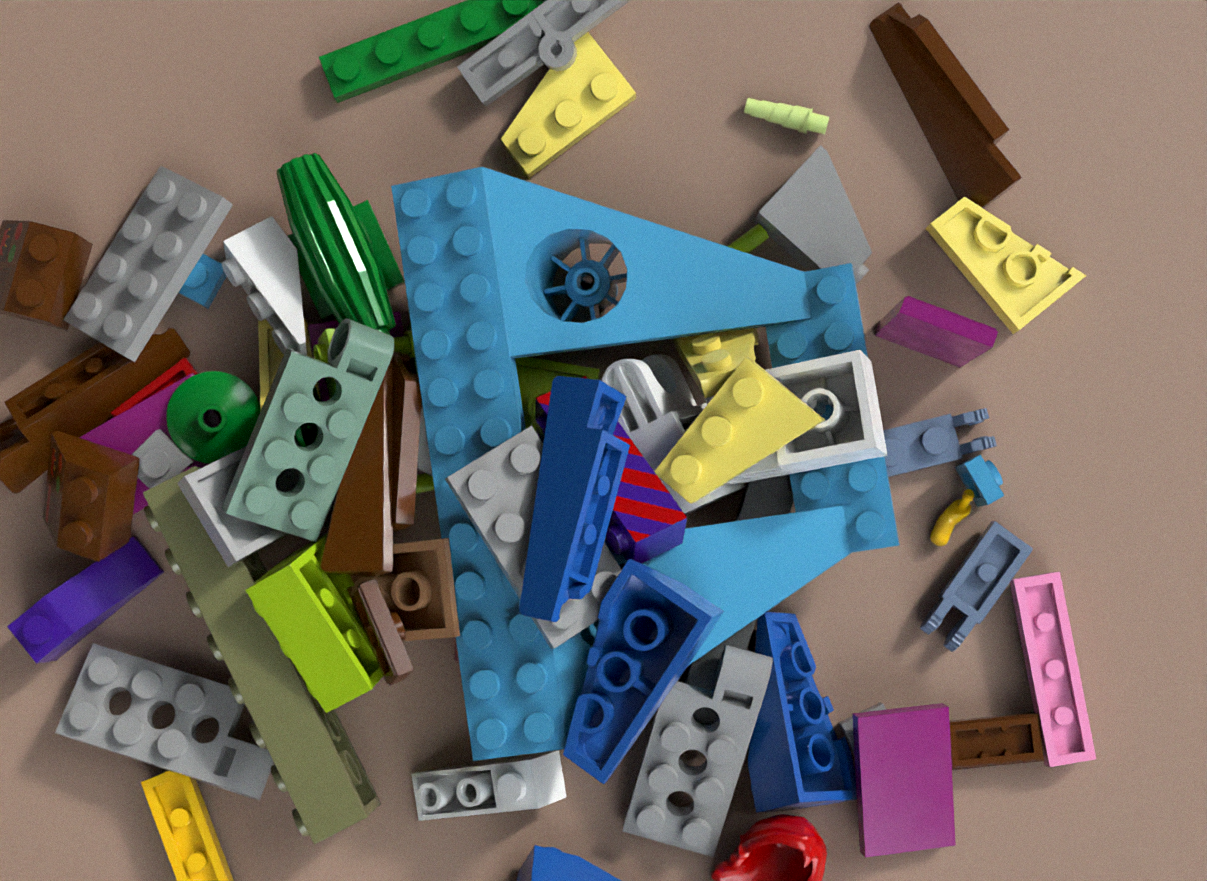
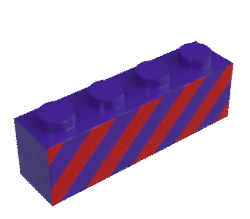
M551 391L536 398L535 419L532 420V427L542 443L544 442ZM617 422L613 436L626 442L630 447L606 538L616 554L622 553L627 561L632 559L642 564L683 543L687 516L623 427Z

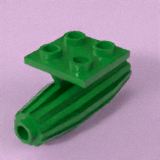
M317 153L305 154L281 165V168H278L276 174L292 234L287 237L297 249L299 271L321 320L334 316L340 324L344 319L348 318L390 335L389 331L395 327L396 323L387 291L405 284V280L370 202L366 200L353 206L321 156L317 155Z

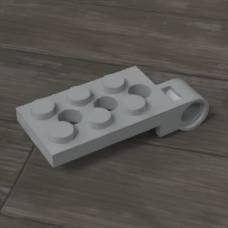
M94 643L91 646L55 732L61 736L176 772L197 781L256 800L261 799L271 772V766L274 764L267 749L232 738L245 703L240 705L235 700L228 685ZM120 691H129L132 698L129 709L121 715H112L109 709L111 698ZM162 705H172L175 709L174 721L165 729H156L152 722L154 712ZM205 719H216L219 724L217 737L209 743H199L196 738L198 725Z
M725 644L717 667L713 691L679 681L676 682L656 711L624 820L623 832L714 857L767 689L773 662L772 657ZM708 707L718 713L719 719L714 724L702 725L694 719L692 714L699 708ZM694 749L702 752L707 760L700 766H689L681 760L680 755L686 750ZM675 791H684L690 794L694 801L689 806L678 807L669 801L668 796Z

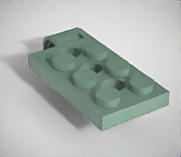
M346 318L338 325L332 336L328 349L329 364L286 348L222 505V510L226 514L314 542L317 541L390 364L394 351V339L391 335ZM324 377L334 378L336 391L333 397L323 402L316 401L313 396V388L317 381ZM315 423L318 429L316 440L306 447L297 446L294 440L296 430L302 424ZM285 469H297L299 472L297 486L287 492L278 491L276 489L277 476Z

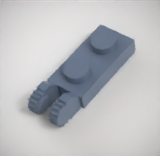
M987 408L953 417L951 414L883 430L888 455L885 456L888 477L962 459V455L996 447L997 444L994 436L975 438L971 442L959 445L955 427L976 425L989 419Z
M991 521L938 595L940 599L922 621L920 629L928 635L940 626L945 615L953 607L964 616L947 634L943 645L951 652L955 651L968 636L975 624H981L1033 548L996 521Z

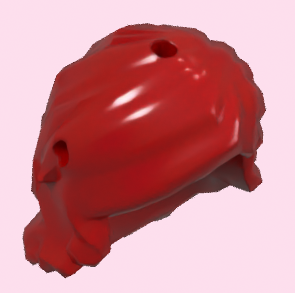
M789 814L774 815L757 821L744 835H740V844L728 859L718 863L715 866V870L711 872V879L714 881H822L827 849L817 829L806 818Z

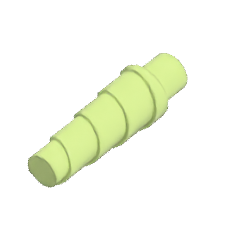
M752 98L747 99L744 113L750 114V116L765 119L768 122L780 124L782 127L798 130V132L807 134V131H812L825 135L830 118L829 116L813 113V108L774 103L766 100L760 101Z

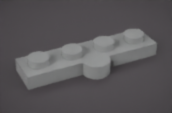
M546 0L457 67L482 104L487 107L544 64L554 71H564L570 68L577 57V48L574 42L631 0Z

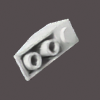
M271 216L223 241L226 260L222 262V267L232 285L235 287L241 285L249 295L247 296V302L259 321L266 319L274 329L272 336L280 351L284 354L286 348L307 356L297 249Z
M559 750L509 756L411 774L419 821L539 809L567 797Z

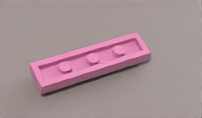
M1060 572L1012 579L1010 587L1034 712L1039 714L1044 764L1048 767L1095 760V749Z

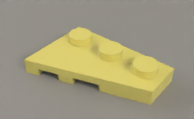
M589 32L574 42L577 48V57L573 65L564 71L548 70L501 138L502 145L529 179L636 99V92Z

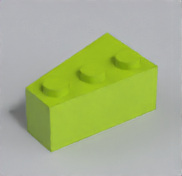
M328 533L319 537L316 542L312 541L289 554L245 590L252 600L255 611L264 618L279 641L282 652L291 659L306 682L309 693L318 700L326 713L372 690L383 677L347 590L354 586L351 576L324 572L320 567Z

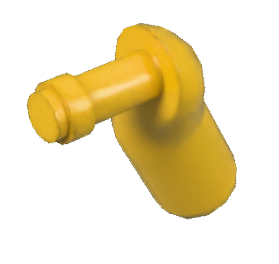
M971 489L965 490L962 498L951 503L938 517L930 535V540L933 544L937 546L946 545L955 525L971 513L972 507L970 502L975 496Z

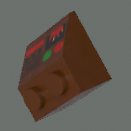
M3 220L0 228V314L68 331L69 323L64 321V318L78 297L93 244L75 232L32 221Z
M60 431L51 433L43 518L57 548L99 562L130 542L139 457Z

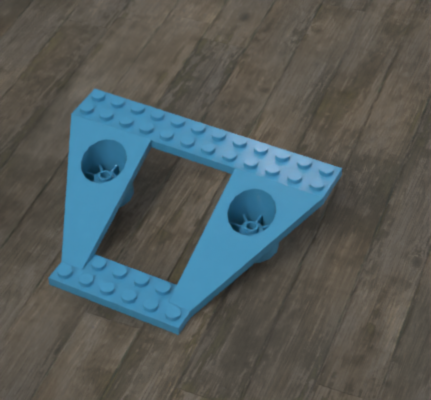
M485 167L393 185L391 188L441 538H449L460 630V636L456 637L473 761L565 749L577 697L581 695L588 667L586 661L589 649L593 647L599 620L555 649H551L532 618L520 614V599L445 480L453 473L526 429L515 358L766 327L772 368L861 350L868 357L853 265L848 263L806 272ZM589 244L611 245L600 262L591 260ZM581 249L582 261L576 263L572 268L562 262L573 250ZM621 252L627 273L610 276L607 269L618 253ZM561 266L568 271L565 285L553 287V278L558 267ZM595 279L594 286L590 290H587V288L592 285V282ZM626 282V289L620 301H617V284ZM568 294L573 301L561 317L558 314L552 296ZM612 303L616 305L607 314L600 317L599 309L609 307ZM581 306L590 308L591 321L585 323L571 322ZM829 404L825 405V413L820 415L825 421L830 418L834 410ZM885 456L790 474L795 513L685 529L682 544L642 563L685 584L724 611L689 665L851 553L900 545ZM605 540L606 546L620 568L624 567L627 562L625 556L622 553L616 554L608 541Z

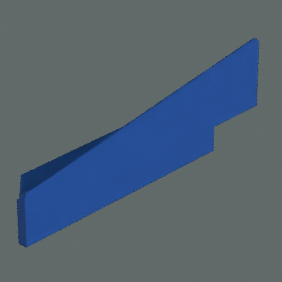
M557 376L552 381L519 606L520 614L527 617L556 623L560 619L561 606L568 599H582L591 591L630 447L626 442L613 436L627 396L601 380Z

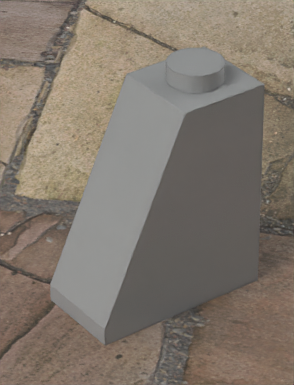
M820 145L762 207L754 223L756 225L759 223L777 244L808 271L852 263L857 285L869 271L864 263L872 254V251L827 150Z

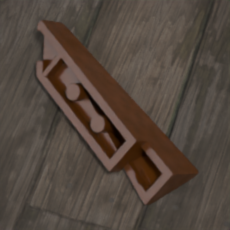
M897 3L873 19L869 29L957 199L960 201L963 197H966L981 208H984L1010 190L1022 178L1015 167L996 146L1010 129L927 18L920 14L910 18L902 4Z
M168 328L162 334H152L135 362L99 342L6 400L4 403L13 418L0 424V480L12 493H20L48 470L51 433L60 431L78 438L111 420L113 418L111 414L113 410L184 357L188 358L190 351L174 328Z
M393 351L390 364L339 485L320 564L324 572L371 578L392 572L393 532L414 525L422 398L418 374L408 372L409 354Z

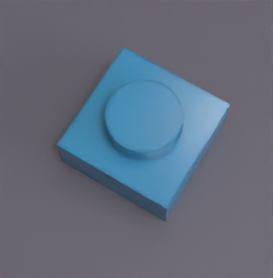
M202 254L178 293L209 309L227 277L222 264Z
M978 455L955 467L965 487L974 492L973 500L977 507L989 505L1004 496L999 487L1003 484L1002 477L990 460L985 462L982 456Z

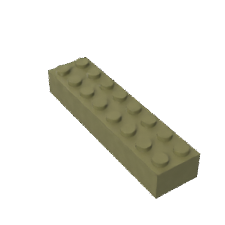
M194 466L143 492L148 503L144 507V512L151 527L156 532L162 531L169 546L165 550V556L170 567L177 575H183L190 591L186 592V599L196 617L204 618L211 632L207 636V642L213 655L218 661H225L232 675L228 679V685L235 700L240 705L246 704L254 720L249 723L254 740L260 748L267 747L273 759L274 765L271 766V773L276 785L283 793L288 791L296 807V809L292 810V816L298 830L304 837L310 835L315 845L367 818L381 805V802L336 710L334 709L326 713L318 700L309 693L303 677L291 659L282 652L279 641L264 618L255 611L252 600L245 591L267 573L258 552L228 567L177 483L184 476L200 469V467Z

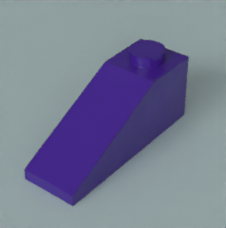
M133 536L130 538V542L101 561H96L45 595L7 627L36 664L56 661L161 576L164 571L139 539Z

